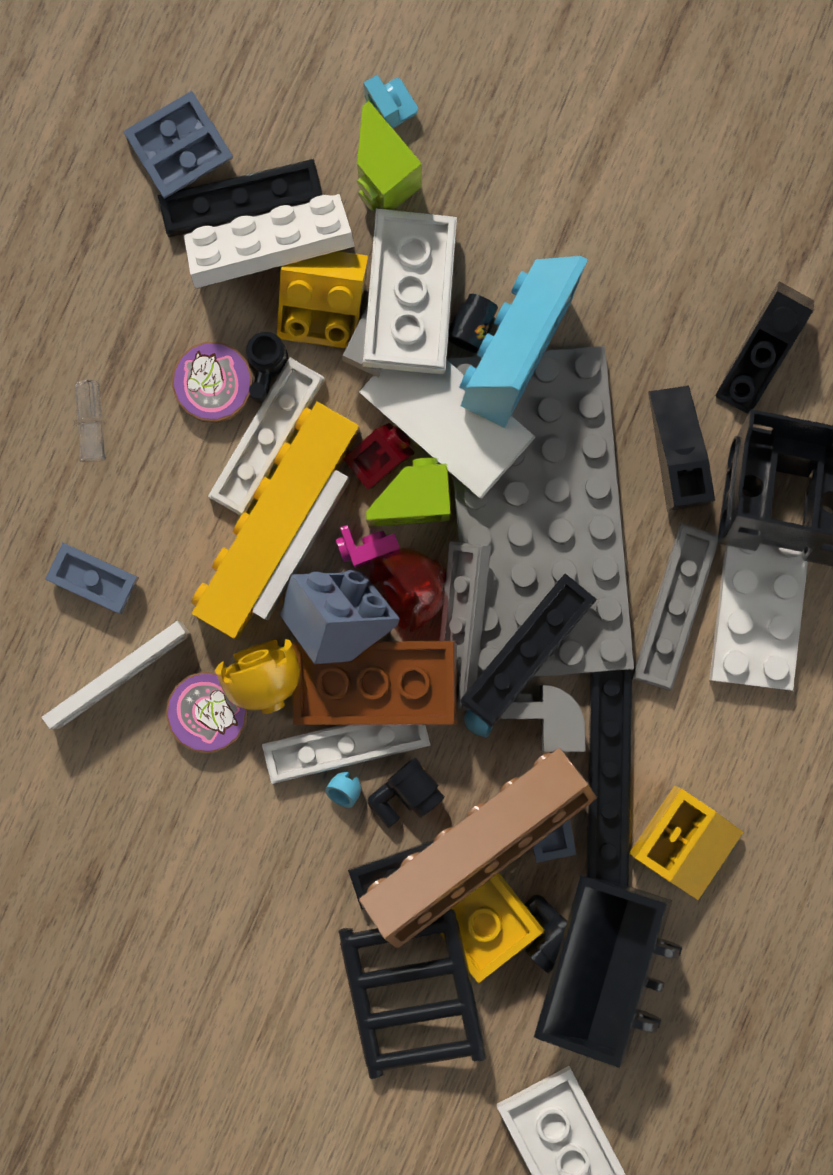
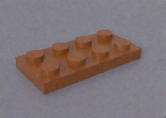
M456 641L375 642L352 661L314 664L300 643H292L300 666L299 683L293 692V725L457 724Z

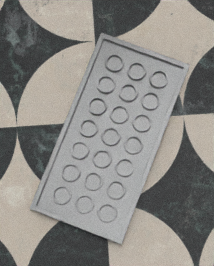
M605 346L545 351L511 415L531 432L535 439L482 499L453 475L458 541L491 546L477 679L565 573L597 600L534 677L634 669ZM475 356L446 360L465 375L468 367L471 365L477 368L482 358Z

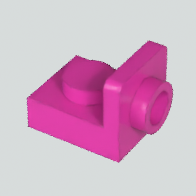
M345 525L340 527L343 537L336 539L343 561L352 560L355 569L401 553L395 533L386 536L384 530L363 537L362 542L364 545L356 547L349 527Z

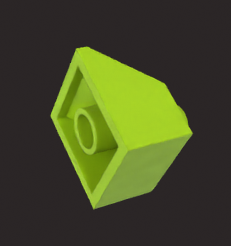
M367 101L362 105L357 184L361 190L358 191V195L371 211H374L376 208L394 210L422 187V163L371 102Z
M438 458L414 459L413 466L404 467L366 511L368 527L449 522L451 513L447 464H438Z

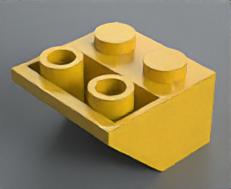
M336 251L283 265L280 272L277 336L282 340L346 348L362 316L369 255Z
M674 785L629 854L681 890L699 900L743 834V831L682 788Z

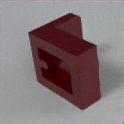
M388 423L375 429L347 454L343 460L367 490H370L402 462L410 459L415 452L410 447L411 442L405 432Z

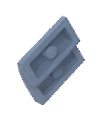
M193 91L123 131L164 199L233 159L231 152L213 122L208 118Z

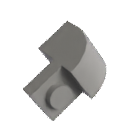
M540 685V702H534L533 694H519L500 717L501 719H540L541 751L554 752L559 747L563 752H585V721L582 710L572 696L559 688Z

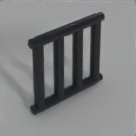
M451 908L412 938L444 933L449 957L363 973L358 949L389 942L384 939L378 928L353 932V928H342L338 931L363 1055L370 1079L383 1076V1071L469 1056H471L472 1061H483L487 1058L461 932L454 908ZM453 974L457 999L371 1013L367 989ZM462 1016L467 1040L380 1054L375 1030Z

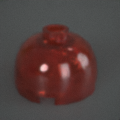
M400 548L371 561L369 566L371 583H380V587L385 594L381 596L400 618L397 625L399 628L404 630L410 626V632H413L436 617L445 601L444 581H446L445 570L437 560H432L428 555L414 548Z

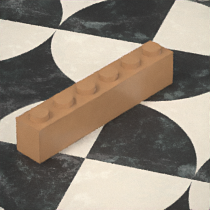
M559 747L553 753L549 752L539 757L533 764V768L520 778L516 777L506 782L501 787L500 793L487 803L483 802L474 806L468 812L467 818L454 828L451 827L441 831L434 838V843L422 852L408 856L401 863V868L389 877L381 878L372 883L367 893L359 901L384 939L398 949L588 806L597 797Z

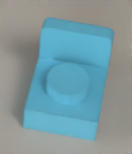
M377 74L364 82L366 102L370 101L392 128L418 113V106L400 78H395L384 85Z

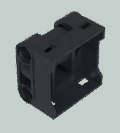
M751 409L738 435L734 437L729 452L718 543L756 551L760 544L802 552L804 561L833 567V513L827 512L822 507H829L833 511V425ZM753 424L770 427L772 429L766 430L753 427ZM776 471L807 478L811 474L810 485L806 489L802 525L770 519ZM743 490L749 491L754 497L746 496L742 493Z

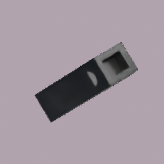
M779 281L758 315L715 396L749 414L751 409L754 410L813 313L814 300Z
M689 385L649 391L667 511L706 506L714 502L715 495L709 458Z

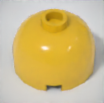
M285 639V646L279 647L277 640L253 645L233 654L236 662L227 668L224 661L216 667L215 673L227 698L239 708L251 711L261 710L262 714L273 713L283 708L285 705L284 700L292 695L300 678L298 657L292 642Z

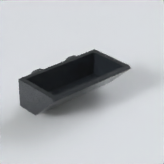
M581 875L534 1038L620 1068L627 1059L635 1028L647 1032H657L661 1019L641 1010L647 988L660 992L663 991L665 983L650 977L656 955L677 959L682 951L680 945L662 939L672 900L633 887Z

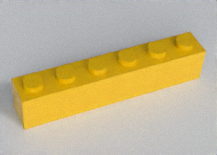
M316 401L312 410L305 407L294 426L295 429L299 430L292 444L285 442L280 448L274 460L278 467L272 478L264 477L253 496L254 499L258 500L250 515L244 512L240 516L232 531L233 534L237 535L229 550L225 547L221 549L212 565V569L216 570V573L208 585L203 582L199 586L191 600V604L195 605L191 613L192 615L238 640L253 615L252 608L330 475L333 471H338L343 458L347 455L360 433L359 425Z

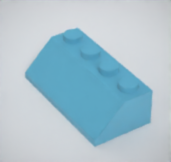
M582 256L536 259L529 273L520 272L511 291L512 294L516 295L512 304L503 303L494 322L495 325L499 326L494 336L487 333L477 353V356L482 358L477 368L470 365L460 383L459 388L465 391L461 402L462 407L504 428L506 427L572 302L588 259Z

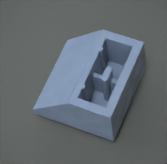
M355 570L342 573L311 572L310 574H292L280 612L281 618L314 664L352 661L395 628L400 619L363 572Z

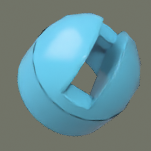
M467 710L464 715V723L467 729L476 735L487 738L492 728L472 711Z
M349 772L338 773L331 779L325 789L327 796L333 802L345 808H352L362 791L359 778L355 777L351 780Z

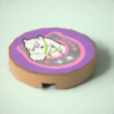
M207 341L192 346L180 356L173 370L172 388L176 401L187 414L202 422L220 423L233 419L241 412L251 398L249 387L253 383V376L249 364L237 349L225 343Z
M200 672L187 676L175 686L167 701L166 718L170 732L181 745L195 752L212 753L228 748L240 738L247 725L248 710L237 707L227 698L216 673Z

